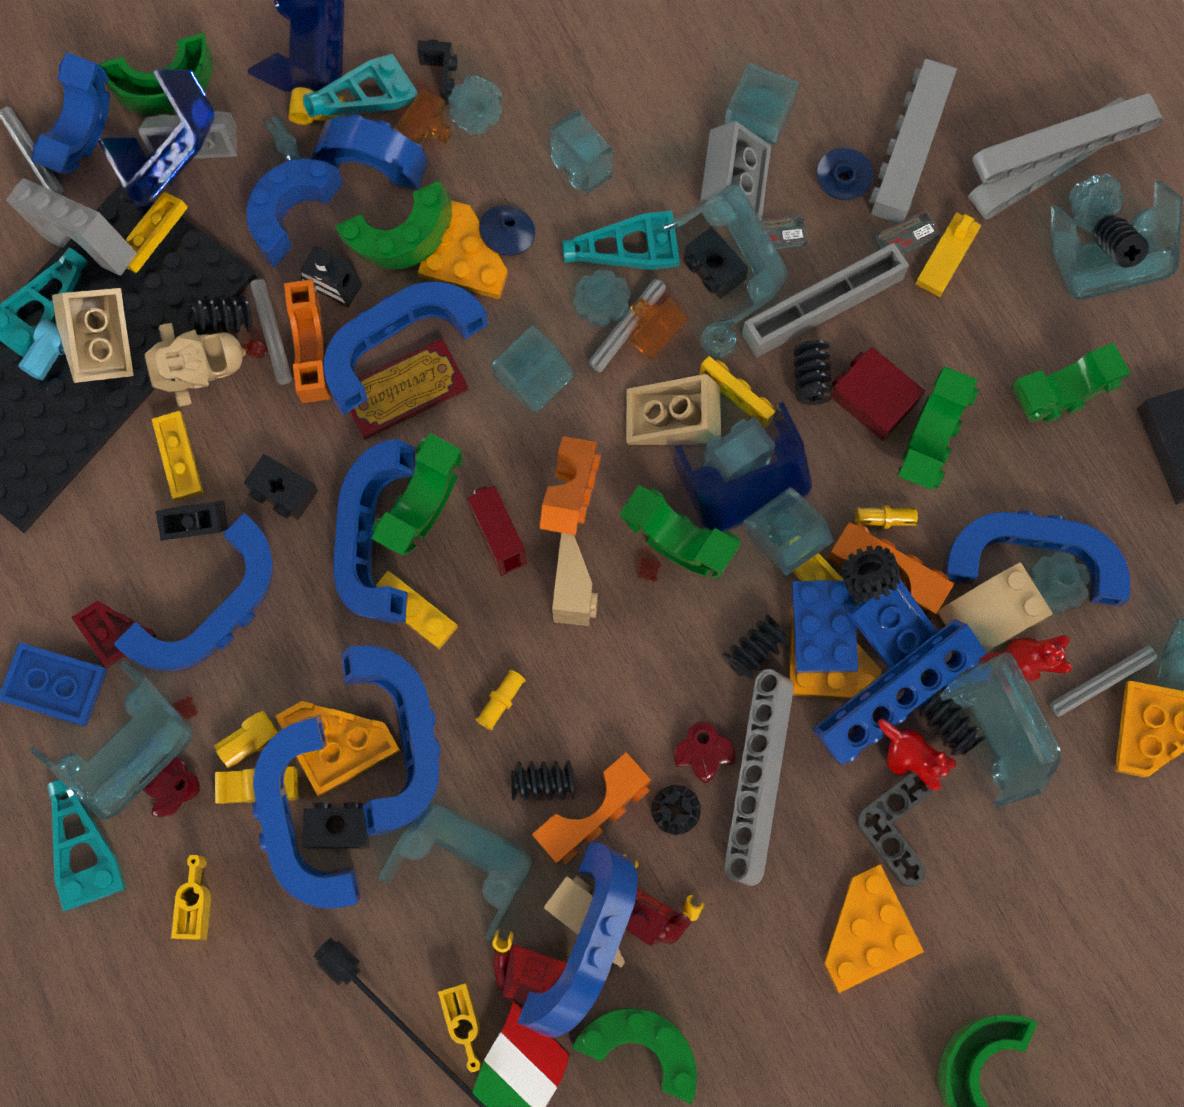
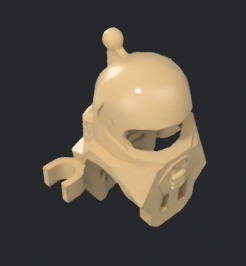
M168 323L158 327L162 342L155 344L144 354L152 387L166 392H175L178 407L191 404L188 389L209 386L208 381L227 377L236 372L242 364L246 350L229 333L197 335L195 330H191L179 335L175 339L172 323Z

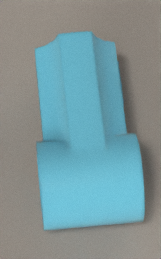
M43 319L37 325L33 336L34 342L18 365L21 370L42 381L59 354H65L57 324L48 319Z

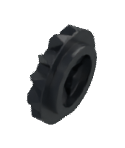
M670 785L657 793L652 802L651 812L654 822L662 831L672 835H680L689 832L696 826L701 814V805L697 795L686 786ZM681 797V808L689 816L678 814L673 822H671V810L663 804L674 805Z

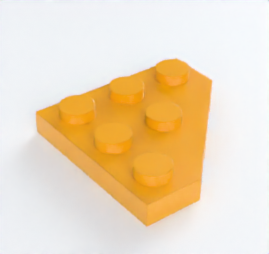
M451 200L452 217L450 227L446 229L441 239L443 242L436 251L421 262L418 277L432 282L449 283L466 291L500 300L508 276L507 268L499 254L489 249L482 241L479 233L480 222L471 206Z
M792 605L789 679L793 684V696L851 699L881 676L882 669L858 644L857 672L796 673Z
M1129 680L1125 682L1115 772L1146 778L1184 752V691Z
M301 701L275 715L282 730L299 720L321 715L327 746L321 750L296 756L318 797L401 751L384 722L362 718L354 714L317 706L305 701Z
M881 864L852 877L843 907L838 916L829 950L823 963L837 993H841L924 952Z

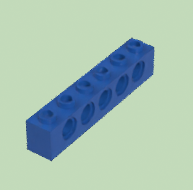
M954 619L811 730L831 758L840 765L851 762L858 757L862 749L869 744L878 742L883 737L884 733L878 725L879 719H884L892 725L901 724L907 719L910 712L917 707L927 704L931 700L932 695L941 688H946L953 684L959 674L975 667L979 663V659L987 653L969 625ZM952 651L951 659L945 663L947 653ZM928 669L927 677L921 681L922 673ZM904 688L903 696L897 699V693L900 689ZM880 706V713L875 718H872L873 711ZM856 725L855 733L848 737L850 728Z

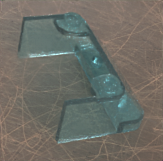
M1161 180L1155 181L1154 207L1139 212L1132 222V226L1148 241L1149 251L1142 262L1130 268L1116 265L1096 242L1080 246V236L1076 233L1077 223L1057 205L1051 206V248L1066 290L1075 299L1083 300L1171 277L1179 266L1182 197Z
M728 185L717 190L663 225L665 230L677 228L702 213L710 225L715 227L728 226L755 276L748 283L750 299L718 319L720 325L736 324L771 301L788 279L787 267L746 194L739 186Z
M1007 652L955 678L940 695L942 701L952 698L956 704H960L963 708L971 706L997 757L994 762V768L991 770L992 779L1001 788L1000 793L993 802L996 808L1042 794L1062 760L1060 748L1015 658Z
M124 661L119 667L137 685L128 693L124 702L125 710L132 719L88 762L80 755L71 753L64 755L54 764L34 746L29 750L67 789L101 819L113 818L123 810L190 743L192 738V729L144 675Z
M437 803L429 804L423 813L414 819L402 834L377 879L389 885L404 857L410 860L423 859L428 855L435 843L489 873L483 884V896L489 904L499 910L484 939L493 942L496 930L500 929L531 871V858L525 850L443 805Z

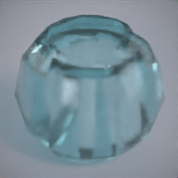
M717 321L710 323L703 330L701 344L703 350L709 356L716 358L726 357L736 347L737 336L735 330L728 323ZM714 336H717L719 339L724 338V342L714 341Z

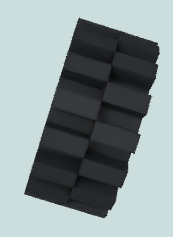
M872 545L866 546V551H862L861 548L857 549L856 555L853 553L849 554V560L844 559L842 563L844 567H841V573L847 591L851 597L855 596L856 600L860 601L862 597L865 602H870L871 597H874L875 601L880 600L879 595L884 594L887 597L890 595L889 589L895 591L897 589L896 584H900L901 574L893 552H890L888 548L883 550L882 546L878 545L875 550H873Z

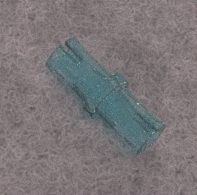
M272 118L276 127L269 120L266 123V128L276 142L275 147L277 151L283 154L287 162L304 159L297 147L298 142L296 138L289 134L282 118Z

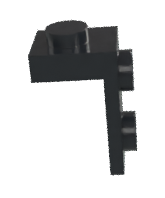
M435 39L427 41L418 40L417 52L420 65L443 66L440 93L442 104L448 105L449 95L454 96L455 79L451 78L452 71H457V54H453L451 42H440Z

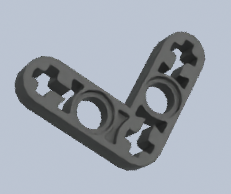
M914 772L910 773L864 808L856 819V825L861 834L897 881L907 887L920 884L925 878L926 871L921 860L892 823L933 792L932 789H929L924 784L923 787L926 791L923 792L921 789L915 791L910 795L914 799L911 802L908 794L900 787L904 785L905 790H908L915 784L914 777L920 780ZM892 794L899 795L903 799L904 805L899 812L892 811L887 805V799ZM866 813L870 817L873 815L878 817L876 826L880 831L885 827L889 830L888 833L881 835L877 841L873 838L874 835L878 834L875 828L872 826L867 828L864 825L867 820L865 817ZM886 838H893L898 842L899 850L896 855L890 856L883 851L882 844ZM906 852L908 858L903 859L908 867L915 866L917 868V871L914 873L916 879L914 880L911 877L906 879L903 876L906 869L902 863H898L895 867L892 861L901 858Z

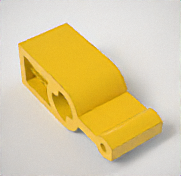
M290 766L286 768L284 776L288 801L299 800L298 769ZM255 769L215 772V804L252 803L256 801L253 782Z
M189 855L187 859L189 866L188 883L181 885L175 896L171 938L207 940L211 893L206 886L202 885L203 869L206 867L207 861L203 856ZM192 890L194 893L199 894V899L194 905L192 901H188L189 893Z
M465 983L439 991L440 1002L452 1040L456 1043L464 1044L468 1057V1070L470 1072L480 1070L482 1061L477 1057L473 1040L479 1034L480 1024L469 984ZM462 1019L468 1020L473 1026V1030L468 1032V1038L459 1036L456 1030L457 1027L461 1026L460 1020Z

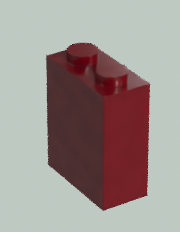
M871 347L865 354L862 351L859 352L850 363L852 368L846 374L842 371L831 384L834 388L830 397L884 441L919 403L925 390L876 349Z
M495 485L490 488L483 486L474 490L471 493L472 496L467 497L471 514L500 576L527 565L525 548Z

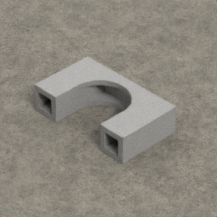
M25 178L14 187L12 193L6 199L46 241L64 248L69 240L73 239L101 267L119 276L122 275L137 254L99 212Z

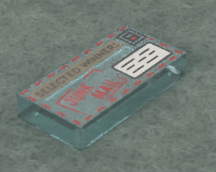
M925 210L878 233L875 239L881 249L895 243L903 255L937 238L940 232Z
M804 215L747 222L751 251L807 245Z

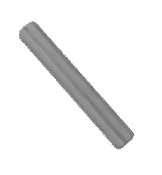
M6 106L1 109V121L42 185L61 195L64 189L52 170L31 161L34 142L12 108Z
M264 279L253 280L250 286L276 381L279 385L291 383L293 378L267 284Z
M654 279L590 358L589 366L592 369L601 372L663 295L666 290L663 282Z
M1151 646L1142 648L1049 704L1050 709L1057 717L1064 715L1157 659L1156 652Z

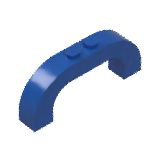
M424 282L409 286L392 296H387L373 308L360 312L334 335L324 357L325 379L331 397L338 409L344 415L368 400L364 386L354 374L355 365L364 353L416 321L429 317L448 321L465 340L488 326L487 313L484 307L473 295L458 286L444 282Z
M398 439L374 445L354 462L340 490L336 520L333 572L337 592L343 603L354 613L384 623L406 622L407 592L389 586L376 587L372 578L373 539L371 537L374 534L372 527L375 522V508L378 497L382 490L393 480L414 476L416 447Z
M1018 511L1017 513L998 512L980 517L965 527L949 547L943 563L942 572L949 577V581L972 584L978 578L981 552L983 548L991 544L1007 543L1066 552L1082 560L1090 572V602L1120 607L1129 601L1130 598L1128 566L1115 543L1099 530L1083 523L1067 521L1065 517L1060 515L1040 517L1035 516V513L1031 511Z
M245 513L223 533L225 541L245 561V575L238 588L190 636L180 641L164 642L155 639L135 622L114 643L131 661L146 669L158 672L187 670L207 660L219 648L224 650L234 640L235 637L232 634L240 626L244 629L256 617L254 612L266 598L272 583L273 560L265 535L258 525Z
M351 646L341 654L345 685L371 683L382 687L390 694L397 709L406 767V781L402 791L397 796L372 799L363 805L367 837L388 834L402 828L416 819L428 807L436 792L439 780L438 757L440 756V743L438 739H435L434 735L435 713L433 709H430L425 685L417 671L401 656L387 649L376 646Z
M321 715L292 723L277 733L264 747L254 771L253 782L256 801L252 802V809L255 819L261 822L263 831L259 833L262 851H267L272 871L283 888L296 899L311 906L340 908L355 905L361 898L354 867L324 872L311 867L305 862L299 852L284 784L286 768L295 756L321 750L327 746Z
M589 843L578 870L595 880V891L567 965L561 977L551 989L544 993L529 992L517 1022L543 1036L559 1037L572 1030L589 1012L603 988L634 907L638 881L636 868L628 857L602 843Z

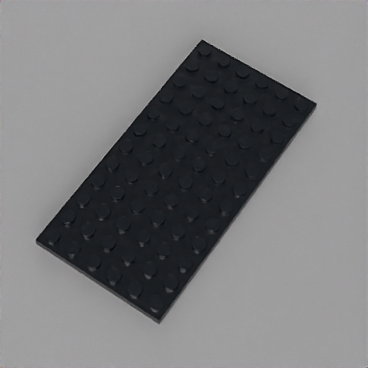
M128 176L96 211L126 240L158 198ZM182 216L137 273L126 268L122 275L119 276L101 267L78 243L70 239L65 247H61L30 280L32 281L59 261L68 248H72L88 262L81 271V275L72 292L121 288L134 376L74 383L66 355L59 354L43 381L38 380L19 368L18 365L23 357L0 341V514L23 533L33 525L155 390L151 385L144 354L155 344L162 342L158 327L163 324L172 323L176 339L179 335L190 331L188 307L193 296H198L201 302L204 296H210L213 301L216 296H222L224 301L228 296H233L236 300L249 286L251 281L257 277L252 269ZM69 265L67 268L71 270L72 266ZM52 279L40 290V294L49 301H52V295L59 293L62 283L57 279ZM36 300L30 301L18 310L17 316L29 326H35L44 314V305ZM195 325L194 330L196 334L204 335L205 333L200 332L199 326ZM210 325L206 326L205 333L211 328Z

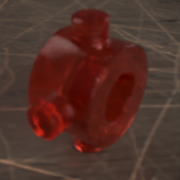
M251 340L243 346V349L247 350L246 353L255 358H263L264 355L269 353L268 349H265L266 345L259 341Z
M646 558L641 559L642 564L640 572L637 573L638 578L643 577L646 580H652V582L657 581L658 568L662 567L660 562L656 563Z
M187 696L186 699L172 703L171 707L174 708V712L178 716L177 721L183 722L184 719L197 715L198 711L195 710V706L191 703L192 697Z

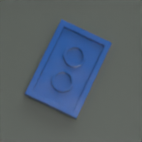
M793 581L792 605L795 672H857L856 625L847 614L855 607L854 596L851 597L844 581Z
M900 581V584H896L897 589L895 591L889 589L890 595L887 597L881 594L879 595L880 600L875 601L874 597H871L870 602H865L863 599L847 613L888 670L938 632L902 581Z
M19 642L0 691V701L87 727L108 669Z

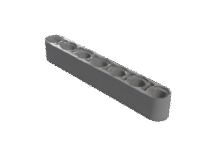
M1144 94L985 148L973 156L972 162L983 185L989 186L1150 131L1163 122V117L1152 95Z
M1119 97L1103 108L1123 102L1124 99ZM1101 148L989 186H985L982 183L969 194L968 199L985 220L990 219Z
M771 669L760 672L755 680L725 860L726 876L730 880L748 886L758 884L763 879L793 696L792 681ZM777 682L776 687L772 690L773 685ZM772 711V715L770 719L767 721V717L769 713ZM767 741L766 748L762 751V747ZM762 772L761 779L757 782L758 775ZM757 802V807L755 811L752 812L753 805ZM752 833L751 841L747 843L748 836ZM745 864H746V865H747V869H746V872H745L744 875H743V874H742V870H743V867H744Z

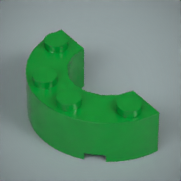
M204 32L177 40L178 50L174 60L166 68L158 72L144 73L136 71L127 64L123 56L98 63L106 72L108 82L105 84L110 93L127 109L144 115L170 114L188 107L207 88L213 72V55Z
M437 181L413 192L414 206L412 213L403 224L395 229L385 231L374 229L361 214L335 225L344 242L364 261L384 269H403L416 265L428 258L443 242L441 239L451 223V198L442 183Z
M1111 343L1090 351L1075 363L1055 373L1044 375L1043 371L1039 370L1018 378L1012 384L1011 390L1028 421L1044 420L1047 424L1062 416L1061 413L1068 411L1069 414L1080 411L1086 406L1085 402L1104 391L1110 393L1117 390L1123 385L1121 380L1131 372L1115 344Z
M946 366L942 368L933 384L935 388L931 395L927 396L901 459L904 463L902 467H899L897 477L929 490H933L934 487L939 488L945 475L941 468L946 463L951 452V448L947 447L951 436L956 437L963 421L959 420L963 411L967 405L972 406L976 400L979 389L975 388L978 379Z
M429 433L427 438L423 437L417 445L414 476L408 477L407 483L409 485L405 493L399 494L393 508L385 512L383 517L379 516L372 527L374 534L371 539L402 556L411 553L417 546L413 544L417 537L424 539L436 522L457 481L458 476L453 474L455 466L461 467L462 450L432 433Z
M639 485L619 513L623 521L634 533L637 534L640 530L648 537L646 543L679 566L703 577H706L708 573H713L711 576L713 579L720 578L741 547L740 539L730 531L725 530L723 533L716 528L711 531L706 527L701 529L693 525V522L687 516L674 512L667 505L664 496L651 487L647 490Z
M640 1008L616 1009L594 1019L577 1037L572 1049L600 1062L604 1060L609 1051L620 1044L633 1042L645 1045L656 1054L661 1062L663 1074L660 1086L661 1091L692 1105L697 1085V1069L693 1052L682 1033L664 1017Z
M990 1014L973 1019L959 1028L946 1044L939 1064L938 1085L944 1107H989L980 1089L979 1078L982 1066L990 1056L1000 1050L1011 1049L1026 1052L1038 1022L1023 1016Z

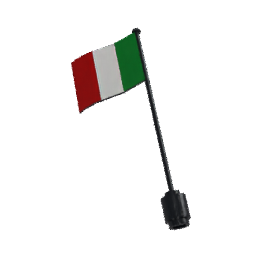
M329 938L313 955L318 961L316 965L337 985H340L342 982L348 985L353 981L479 1107H546L560 1084L569 1062L570 1053L554 1037L543 1036L518 1024L517 1022L523 1007L515 999L512 1000L511 1010L505 1026L483 1061L472 1091L357 977L360 973V970L357 968L360 961L340 941L335 942L332 938Z

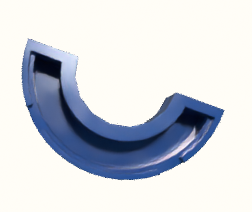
M68 52L65 53V57L59 64V75L57 78L64 88V105L61 115L50 131L39 135L38 140L33 146V157L31 160L61 174L77 170L81 167V163L78 162L82 157H90L103 133L110 104V92L105 91L104 82H108V77L104 69L96 63Z
M354 113L350 114V116L334 117L327 120L322 127L312 154V159L330 163L337 168H340L343 162L365 164L383 173L390 180L391 184L414 190L419 189L428 163L423 147L394 130L391 124L381 120L374 122Z
M296 159L274 167L263 175L254 186L247 204V223L261 255L274 268L292 248L288 235L282 228V221L287 211L295 204L303 201H318L327 205L343 185L339 168L321 160Z

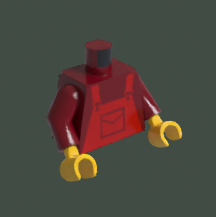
M636 860L633 863L635 868L638 867V861ZM637 888L634 907L625 930L650 946L659 942L673 944L679 940L691 924V921L698 919L704 903L702 902L699 907L693 906L691 901L694 896L690 895L687 897L681 913H677Z
M496 930L493 938L494 956L492 966L497 987L503 992V997L510 1000L515 999L524 1007L529 992L544 993L551 989L561 977L567 963L512 944L514 933L511 931L508 940H501L498 936L499 930Z

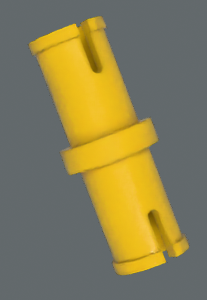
M883 505L882 508L856 507L855 524L882 526L883 529H889L891 526L916 527V522L918 521L916 508H891L890 505Z
M509 670L497 690H493L490 693L489 697L491 699L476 718V721L492 731L505 709H510L512 706L511 700L526 681L525 678L519 673Z

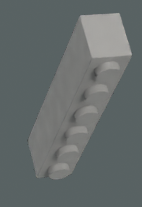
M925 58L922 69H915L911 84L915 85L914 92H907L902 106L907 109L906 115H899L894 131L899 132L897 140L891 138L886 155L891 156L889 163L883 162L878 175V179L882 180L881 186H874L869 203L874 204L871 215L899 224L904 223L957 68Z
M892 243L746 320L742 336L755 357L758 358L902 281L909 268V264L895 243Z

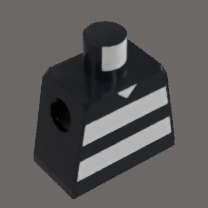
M318 246L313 247L300 269L301 281L313 279L318 293L348 308L363 285L348 261Z

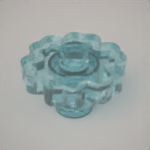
M481 75L467 76L463 85H455L449 96V102L453 105L449 110V116L454 125L460 129H465L472 135L485 133L488 125H495L503 111L499 105L503 95L499 91L498 85L492 81H487Z
M1105 173L1102 176L1094 174L1085 180L1083 184L1075 185L1069 194V202L1072 204L1071 212L1076 214L1073 220L1074 224L1078 225L1080 229L1091 232L1101 218L1109 214L1118 213L1124 197L1123 193L1119 192L1121 182Z
M597 270L591 277L583 276L574 287L576 293L572 300L574 308L580 319L588 318L591 326L606 327L610 324L611 319L620 321L624 314L629 311L630 288L624 278H615L614 272L611 270Z
M1055 552L1050 558L1042 556L1029 570L1033 583L1052 612L1062 614L1068 608L1076 609L1089 595L1088 590L1085 588L1091 581L1087 568L1084 564H1075V559L1071 554Z

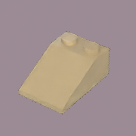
M121 288L52 295L56 324L74 383L134 376Z
M707 374L627 389V444L699 445L721 441L720 386Z
M561 533L552 606L553 620L555 623L589 626L590 617L596 618L598 593H593L592 581L575 536Z
M1020 562L940 608L937 615L944 627L954 619L968 624L987 653L1044 622L1053 613Z
M567 876L543 908L579 935L593 896L589 893L591 886L578 876L573 880ZM618 949L613 963L622 968L625 961Z

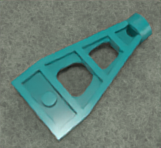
M389 54L365 62L318 92L304 95L303 103L307 114L310 117H315L318 115L327 116L395 110L417 103L420 95L394 55ZM368 78H374L384 95L367 97L359 84ZM349 88L356 101L341 103L335 93Z
M672 211L644 213L574 237L573 239L562 240L564 263L581 261L647 270L675 268L680 265ZM637 231L644 232L646 234L648 251L644 254L627 252L623 248V238ZM609 237L615 238L616 253L601 254L595 251L594 243L597 240ZM579 246L580 251L575 252V247Z
M68 248L59 261L0 304V341L24 358L34 342L33 336L37 325L29 326L18 318V310L30 301H39L45 308L39 323L43 319L56 323L53 300L49 301L42 296L40 290L50 280L57 279L62 283V288L58 294L72 292L81 275V271L88 264L87 260L72 248ZM69 265L72 266L71 270L67 268Z
M64 778L49 783L47 789L52 803L54 882L63 911H70L126 890L119 861L75 791L72 778ZM69 795L65 800L60 799L61 796ZM76 813L82 821L85 833L68 840L65 836L63 821L65 817ZM87 843L98 857L97 865L74 873L70 867L71 849L76 845Z

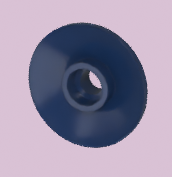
M837 148L829 151L822 157L817 167V181L821 189L835 199H856L862 196L872 183L873 169L870 161L861 152L851 148ZM845 176L848 181H843L839 177Z
M500 205L489 209L482 216L479 233L484 244L492 251L505 256H514L525 252L531 247L535 238V226L531 218L521 209L509 205Z

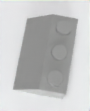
M215 111L210 114L191 112L174 116L160 114L156 117H147L139 127V134L154 161L237 156V125L231 112Z
M737 121L711 129L700 206L717 217L760 222L763 214L771 145Z

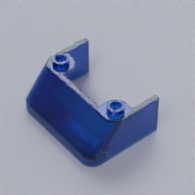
M274 0L276 10L283 17L291 21L289 58L275 53L248 68V74L282 91H292L297 87L319 91L341 78L343 71L344 0Z
M156 69L153 72L181 120L180 124L155 153H151L146 157L136 138H100L98 140L128 196L136 206H151L201 150L214 123V109L192 70Z
M784 402L778 404L773 418L780 433L773 446L778 461L725 483L719 471L713 467L706 466L693 471L681 445L675 447L673 463L703 527L711 531L716 528L724 533L725 530H732L806 498L810 493L812 478L804 443Z

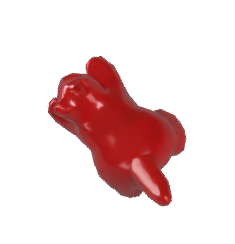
M1060 635L1041 641H1036V639L1030 637L1014 639L1007 644L1005 651L985 654L979 659V662L989 665H1006L1009 673L1021 681H1035L1040 677V672L1066 674L1072 670V664L1065 660V647L1069 644L1070 638L1066 635Z
M879 719L878 725L880 729L891 739L888 754L885 757L889 769L897 775H904L910 770L929 789L940 790L942 784L939 778L947 776L950 769L955 768V760L946 756L945 751L938 752L926 744L918 732L912 729L899 731L891 723L884 719Z

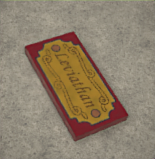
M442 338L358 378L364 386L368 400L352 409L350 413L364 440L469 389Z

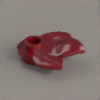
M699 721L691 725L687 732V738L676 746L674 752L676 767L691 765L696 777L704 783H708L713 779L719 768V763L733 765L736 759L731 742L727 738L718 735L715 727L706 721ZM700 732H707L708 739L705 742L698 741L697 736Z
M165 757L162 763V771H155L147 775L141 787L147 795L155 798L151 815L166 817L176 813L182 802L194 799L199 793L200 783L195 774L187 771L183 760L178 757ZM185 782V787L181 790V786Z

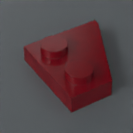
M99 601L94 602L71 617L105 668L125 657L114 643L135 623L131 618L112 610L109 606ZM140 625L148 634L156 637L152 629Z

